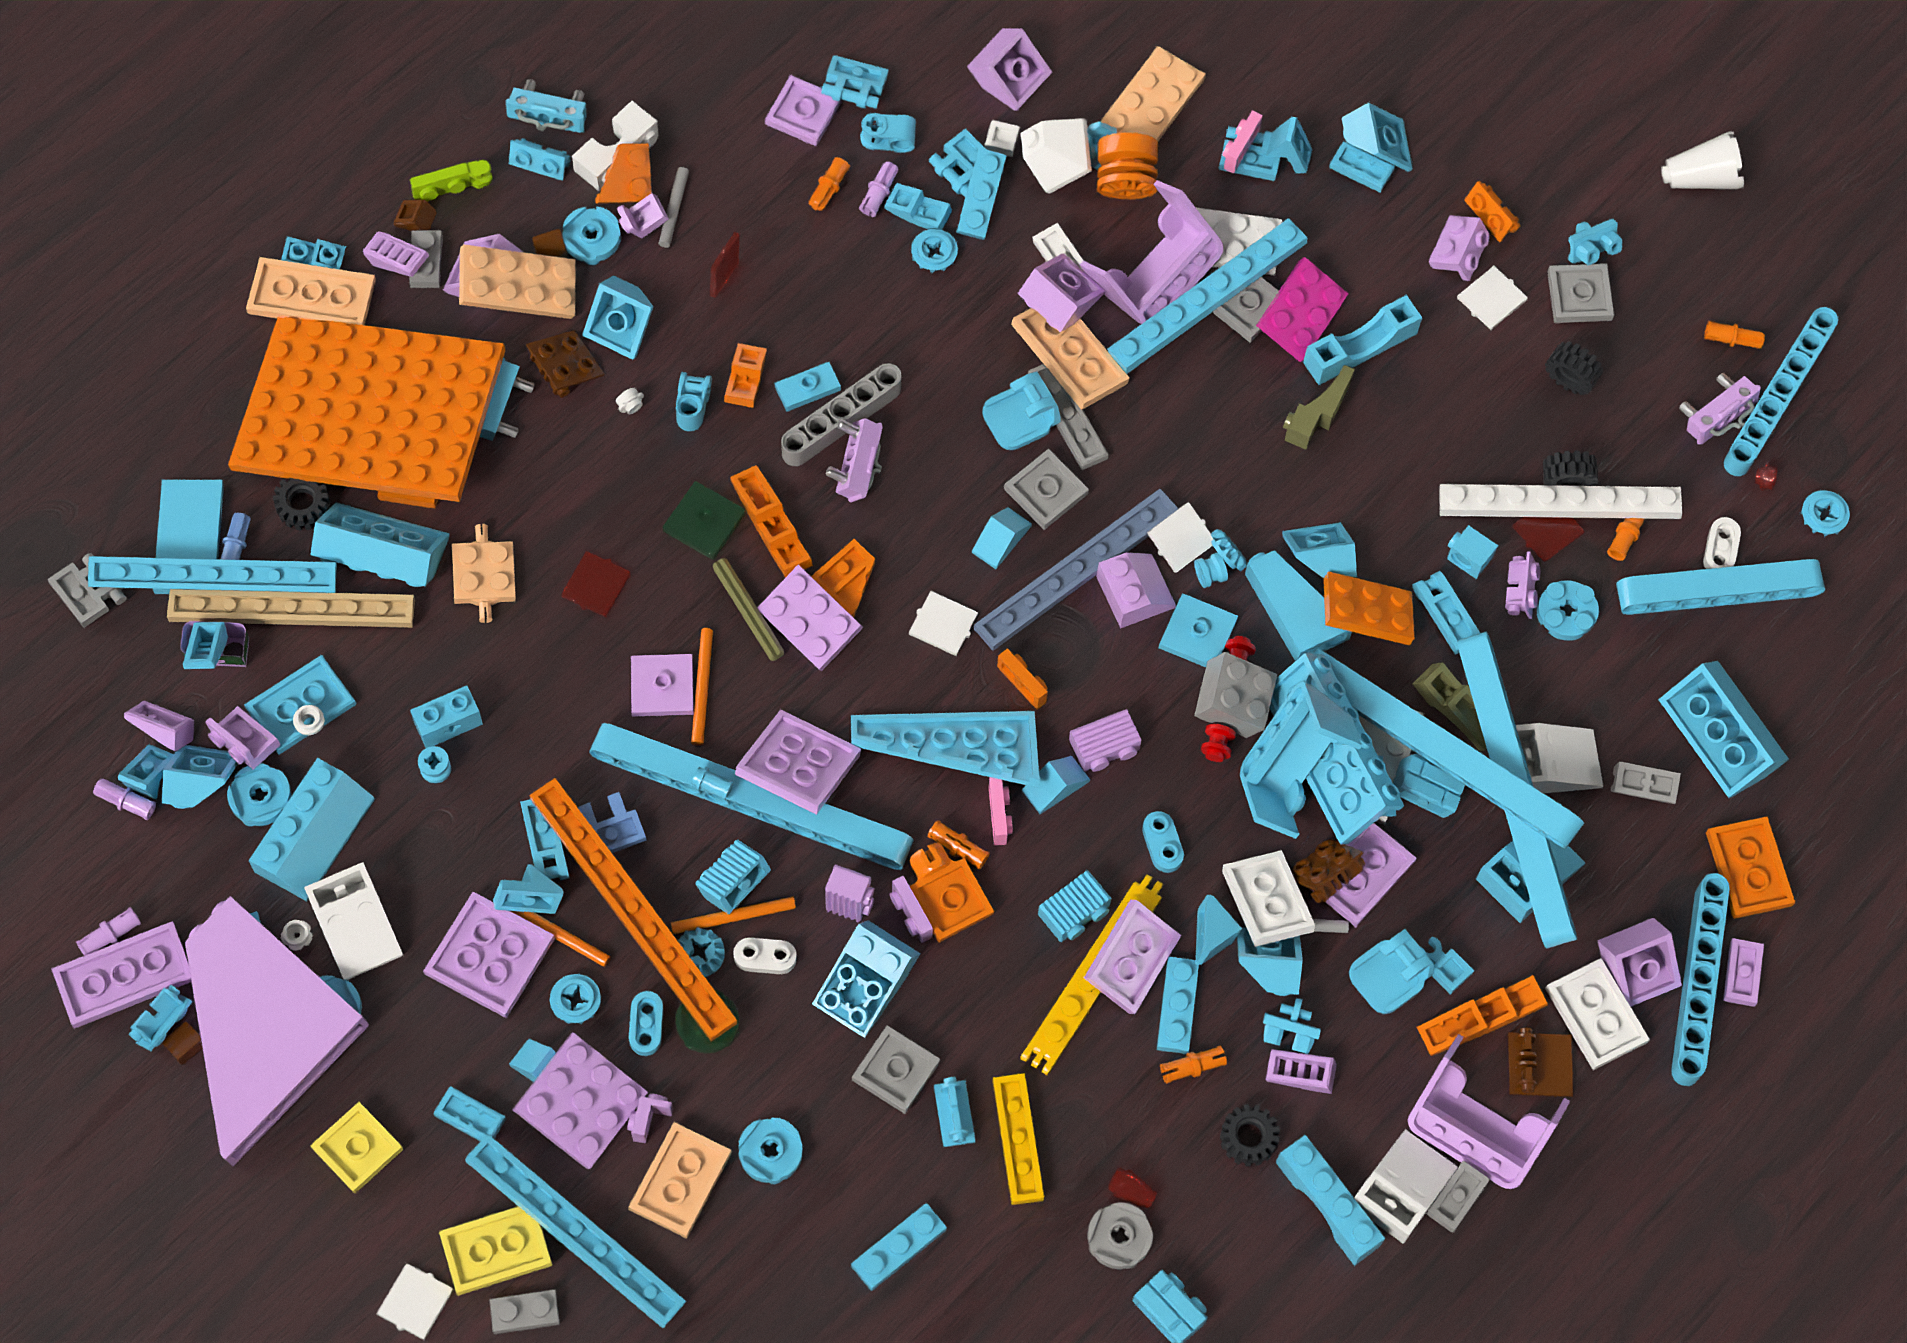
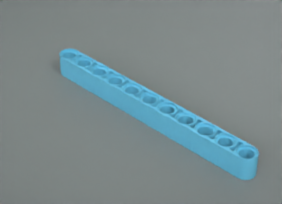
M1487 631L1458 640L1459 653L1490 759L1534 787L1495 652ZM1505 811L1545 948L1548 949L1577 940L1576 930L1549 839Z
M1318 648L1313 652V654H1323L1331 662L1336 678L1345 688V695L1359 716L1550 841L1566 849L1583 826L1584 822L1573 812Z
M608 723L601 725L589 751L593 757L605 763L891 869L902 870L914 841L906 833L828 804H824L816 815L735 775L736 770ZM698 767L703 769L708 767L709 772L733 781L732 789L726 800L702 788L699 791L696 790V786L692 785L691 782Z

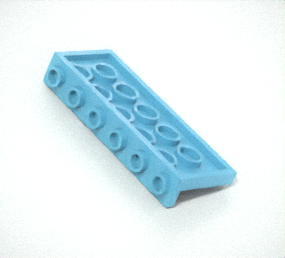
M1304 653L1276 678L1270 710L1273 716H1275L1296 684L1303 681L1317 688L1353 718L1362 747L1358 750L1349 745H1337L1331 741L1306 777L1339 843L1349 844L1387 811L1400 810L1404 807V804L1400 798L1398 788L1392 783L1386 772L1384 762L1378 757L1372 745L1371 737L1362 727L1357 711L1351 706L1345 695V688L1336 678L1331 662L1323 654Z

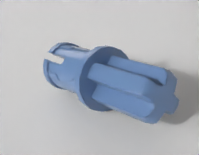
M244 513L233 514L227 537H224L222 541L225 545L220 560L240 559L242 549H245L247 546L245 538L251 521L250 516Z

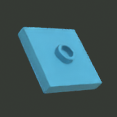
M1182 593L1161 639L1159 648L1206 667L1208 660L1223 653L1226 641L1232 633L1238 616Z

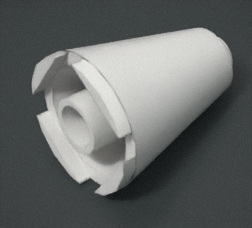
M1734 132L1724 133L1667 159L1666 166L1661 167L1664 183H1670L1671 188H1743L1744 177H1739L1737 172L1742 168V162L1736 137L1733 138Z

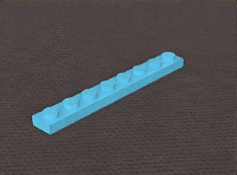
M1288 218L1108 348V353L1126 374L1306 245L1307 236Z
M89 556L88 587L336 593L337 562Z
M489 1134L466 1157L465 1161L663 1329L685 1304L686 1301Z

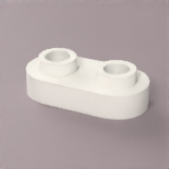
M1723 517L1717 519L1712 524L1708 533L1703 559L1706 569L1734 566L1741 529L1733 519ZM1719 533L1726 534L1728 538H1721L1719 536ZM1714 559L1720 560L1723 565H1717Z
M745 938L740 940L734 948V961L741 970L748 972L786 974L795 967L797 961L795 948L792 944L783 940ZM746 949H753L755 951V954L751 957H747L743 953ZM779 951L786 953V957L782 960L775 957V954Z

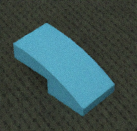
M896 183L885 204V209L928 230H942L952 212L949 203L924 197L922 190Z

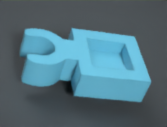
M1431 937L1428 944L1433 947L1434 952H1425V954L1434 963L1432 977L1451 995L1473 974L1474 970L1453 949L1445 954L1442 951L1440 941L1435 937Z

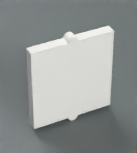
M1493 266L1461 292L1457 298L1472 312L1471 315L1473 317L1477 316L1492 330L1527 301L1528 297L1513 284L1514 281L1512 279H1507Z
M1189 502L1147 532L1159 549L1158 554L1160 556L1163 555L1175 573L1213 546L1211 543L1213 538L1205 526V520L1199 518Z
M930 591L922 608L917 610V618L909 631V635L957 656L965 639L970 637V629L978 616V612Z
M406 1263L377 1315L397 1325L399 1331L405 1329L424 1340L453 1292V1288L434 1279L432 1273L425 1274Z

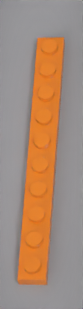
M556 778L529 795L536 808L712 1042L735 1026L737 1019Z

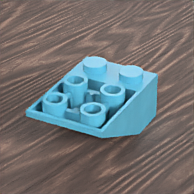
M1512 841L1481 868L1476 880L1521 923L1533 912V907L1515 844ZM1550 841L1563 885L1585 865V862L1569 846L1564 849Z
M869 920L862 922L856 927L812 1005L865 1038L907 978L920 953Z

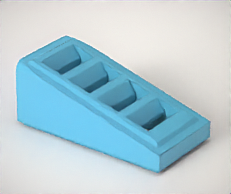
M195 622L193 624L183 662L184 669H214L228 639L224 622Z

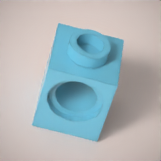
M1468 525L1462 534L1457 531L1448 543V547L1451 550L1447 559L1477 579L1493 559L1498 545Z

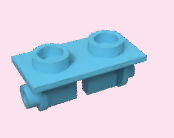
M524 138L521 140L516 139L515 141L511 140L510 165L561 181L564 180L565 167H568L571 161V156L567 155L566 151L561 152L552 148L543 150L542 145L526 141Z
M172 985L167 989L163 988L150 1004L157 1011L156 1015L152 1016L145 1010L130 1027L132 1031L129 1033V1036L137 1041L138 1045L152 1051L154 1047L164 1041L166 1033L174 1023L185 1016L187 1008L193 1001L180 995V991Z
M955 1077L946 1078L943 1084L934 1085L943 1146L949 1147L975 1143L965 1080L956 1081Z

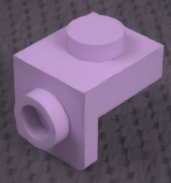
M653 193L630 209L623 205L617 208L621 216L619 222L622 228L628 234L633 233L640 238L645 237L669 220L658 197Z
M650 1094L648 1098L640 1096L637 1112L631 1111L628 1121V1130L632 1131L633 1141L646 1143L653 1113L672 1116V1103L667 1102L668 1099L666 1097L656 1094Z

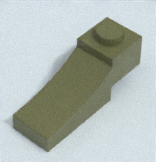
M1344 365L1334 382L1323 394L1305 406L1299 404L1295 414L1289 412L1283 428L1287 429L1285 441L1307 449L1317 426L1329 430L1351 384L1355 369Z
M1443 662L1432 664L1412 685L1431 707H1435L1454 723L1479 751H1485L1487 747L1469 686L1461 685Z

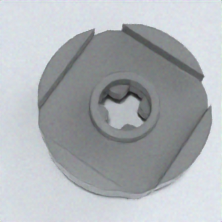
M1120 1202L1099 1210L1089 1224L1087 1233L1089 1250L1100 1263L1113 1269L1134 1268L1146 1257L1152 1244L1153 1232L1145 1214L1131 1204ZM1119 1228L1125 1229V1236L1129 1237V1240L1127 1242L1122 1241L1121 1244L1115 1243V1238L1111 1236V1232H1118Z

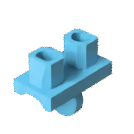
M1614 219L1593 227L1587 222L1579 223L1576 226V234L1569 237L1571 252L1568 255V260L1572 264L1583 261L1585 264L1591 265L1597 262L1600 252L1607 251L1611 255L1621 252L1622 238L1617 234L1618 223Z
M1298 998L1295 1000L1294 1007L1281 1004L1279 1012L1290 1015V1020L1269 1013H1265L1263 1019L1265 1024L1264 1042L1280 1046L1284 1030L1295 1032L1292 1050L1305 1054L1309 1053L1314 1040L1319 1039L1321 1030L1320 1028L1297 1022L1298 1018L1310 1021L1312 1012L1300 1009L1302 1000Z

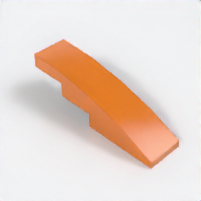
M755 465L731 476L730 480L740 500L785 578L797 565L804 570L813 566L809 554L798 539L795 528L783 511L782 503L758 466Z
M1532 975L1506 989L1502 987L1476 1001L1474 999L1418 1026L1417 1029L1430 1055L1433 1056L1448 1050L1458 1034L1464 1037L1459 1044L1461 1045L1548 1006V1003L1535 977Z

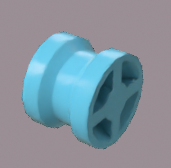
M1219 553L1211 554L1210 558L1206 560L1199 558L1194 561L1195 571L1203 588L1211 586L1212 582L1215 581L1224 582L1228 580L1227 569Z
M431 746L425 748L419 754L418 766L421 775L426 781L436 784L448 778L451 773V764L448 754L444 749Z

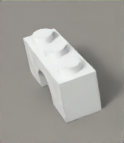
M633 101L612 119L614 134L621 139L617 144L604 146L591 138L572 156L574 171L598 191L603 187L604 177L607 169L612 165V157L617 145L649 144L650 148L659 136L657 121Z

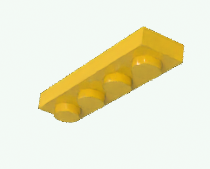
M1025 1073L993 1078V1087L1011 1204L1044 1201Z

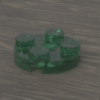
M715 990L737 1019V1024L712 1042L683 1003L679 1006L675 1018L676 1028L680 1039L688 1049L699 1053H715L733 1044L739 1030V1013L734 1002L724 996L722 992Z

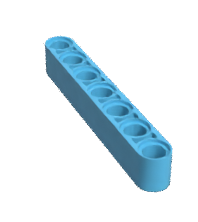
M1820 307L1813 312L1733 442L1724 460V467L1731 475L1742 476L1749 471L1825 347L1838 323V316L1832 309ZM1817 323L1823 324L1826 328L1820 327ZM1804 345L1810 346L1813 350L1807 349ZM1790 367L1797 368L1799 372L1793 371ZM1777 389L1783 390L1786 394L1778 392ZM1763 411L1770 412L1772 416L1766 415ZM1749 433H1754L1759 438H1753ZM1735 455L1742 456L1745 461L1737 459Z
M1815 559L1632 576L1623 578L1616 583L1621 611L1627 615L1817 596L1825 591L1820 563Z
M1718 873L1708 874L1697 887L1694 896L1671 1069L1674 1080L1683 1086L1695 1084L1707 1067L1729 897V883L1723 875ZM1711 886L1715 888L1718 896L1710 895L1706 887ZM1702 916H1710L1714 920L1715 925L1706 924ZM1698 945H1706L1710 949L1711 954L1702 953ZM1694 974L1703 975L1707 980V984H1701L1696 981ZM1690 1003L1699 1004L1703 1009V1014L1695 1013L1691 1009ZM1686 1033L1695 1034L1699 1039V1044L1691 1043ZM1682 1063L1693 1065L1696 1073H1687L1683 1069Z

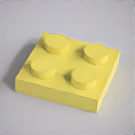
M360 1102L310 1145L354 1194L403 1151L402 1146Z

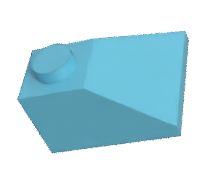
M1367 103L1342 117L1343 136L1347 143L1406 171L1413 169L1403 119L1371 103Z
M612 276L599 284L582 335L634 360L639 351L654 306L639 287L616 276Z
M1341 522L1282 531L1283 538L1295 557L1322 578L1325 577L1328 571L1357 577L1355 543Z
M185 745L175 752L163 769L162 803L170 804L179 809L193 808L223 786L238 763L230 756L228 751Z
M1242 928L1237 935L1239 963L1266 992L1279 996L1299 995L1303 963L1300 935L1255 947L1248 929Z

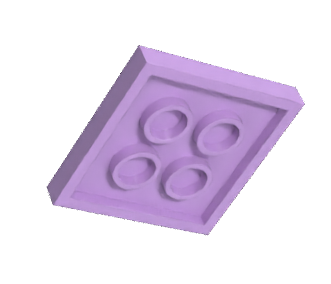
M780 709L736 766L735 775L817 815L860 757L861 748Z
M472 892L425 967L424 974L507 1018L555 940V937L550 932L510 911L494 910V903Z
M571 1033L513 1108V1111L582 1166L590 1169L630 1117L631 1111L636 1109L640 1096L645 1097L648 1092L575 1033Z

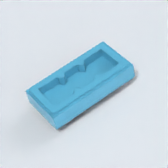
M1344 141L1329 167L1380 193L1394 170L1393 165Z
M829 362L775 383L776 391L786 411L841 391V385Z
M451 1086L433 1113L435 1117L478 1141H481L487 1134L494 1139L506 1120L504 1115Z

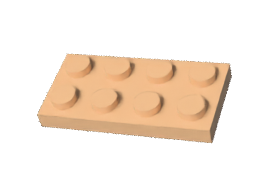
M1157 47L1100 122L1116 128L1117 133L1145 134L1159 141L1203 83L1205 73L1164 49Z
M464 244L460 247L459 305L571 319L575 316V260Z
M260 257L246 310L248 314L271 318L283 316L365 325L376 282L375 275Z
M1032 308L1013 318L1011 325L1081 410L1127 385L1129 381L1128 375L1081 319L1060 332L1051 327L1046 319Z

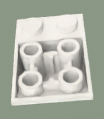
M1543 723L1516 725L1534 788L1542 793L1603 788L1593 729Z
M363 862L304 887L343 979L348 980L403 956Z
M1405 1129L1354 1199L1371 1221L1404 1244L1458 1167Z

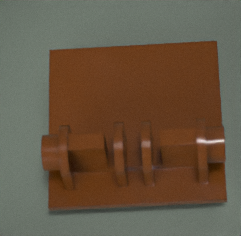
M575 330L526 344L531 354V361L535 362L540 374L544 375V380L550 382L553 393L559 395L560 398L570 393L569 386L605 375Z
M1329 839L1320 843L1307 858L1298 861L1293 866L1291 872L1296 883L1314 890L1311 896L1317 903H1320L1322 900L1326 902L1337 892L1335 888L1337 890L1342 889L1341 882L1346 885L1349 883V880L1351 881L1363 871L1362 867L1366 864L1361 856L1364 853Z
M1521 1028L1520 1033L1508 1032L1509 1095L1573 1097L1571 1035L1533 1033L1532 1028Z

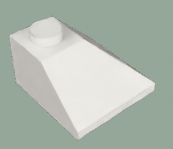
M1086 120L1041 121L1021 133L1023 158L1045 192L1050 194L1092 171Z

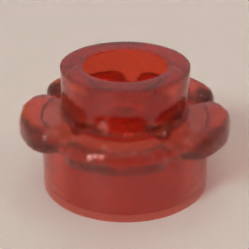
M1766 462L1764 467H1758L1755 484L1760 485L1761 491H1764V489L1773 490L1776 483L1778 467L1769 466V462Z

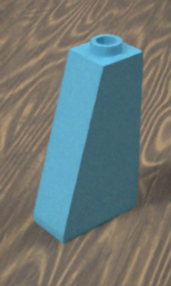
M1275 550L1267 554L1264 552L1258 553L1249 560L1245 575L1295 661L1304 653H1313L1316 648L1324 652L1350 639L1351 631L1325 625L1324 597Z

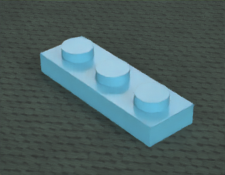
M978 148L956 233L985 240L1006 159L1005 154Z
M1168 957L1156 1050L1181 1054L1189 1052L1199 964H1195L1196 960Z
M926 1203L852 1262L851 1267L868 1288L873 1291L947 1231V1227Z

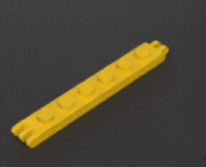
M1148 874L1141 884L1136 881L1133 883L1020 1058L1021 1060L1026 1062L1031 1057V1054L1035 1053L1037 1055L1031 1066L1037 1069L1042 1060L1045 1059L1048 1062L1044 1065L1042 1073L1046 1075L1050 1073L1101 994V991L1085 980L1084 977L1130 900L1139 901L1153 913L1162 899L1158 893L1163 883L1157 881L1152 890L1148 889L1147 887L1153 878Z

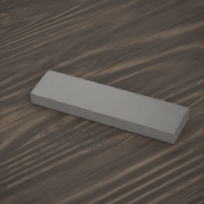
M1042 364L1029 370L1028 374L1033 372L1039 373L1057 403L1061 420L1056 426L1081 470L1107 460L1109 454L1084 410L1079 408L1047 367Z

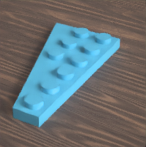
M1035 711L851 715V744L859 748L1039 788Z

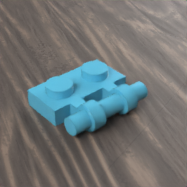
M833 55L827 72L826 82L833 83L835 86L824 83L821 94L831 96L834 101L840 102L842 99L857 103V107L865 109L868 106L877 109L879 97L869 94L881 96L887 79L888 69ZM845 87L852 88V89H856V90H859L860 92L853 91V90H849V89H845Z
M1228 126L1226 137L1236 139L1238 136L1235 134L1237 128ZM1265 131V134L1258 132L1252 143L1261 144L1262 147L1251 145L1235 173L1275 181L1280 157L1267 156L1273 132ZM1225 139L1223 151L1230 140ZM1221 156L1219 170L1227 171L1224 169L1226 157Z
M964 129L944 145V152L948 155L947 157L942 159L936 153L931 156L929 162L935 167L934 171L940 177H945L952 184V189L957 194H962L966 197L978 148H986ZM957 164L965 171L961 176L952 169Z

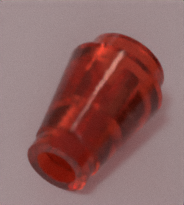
M1119 1167L1107 1187V1190L1113 1193V1197L1147 1209L1152 1205L1157 1195L1155 1190L1129 1168L1124 1170Z

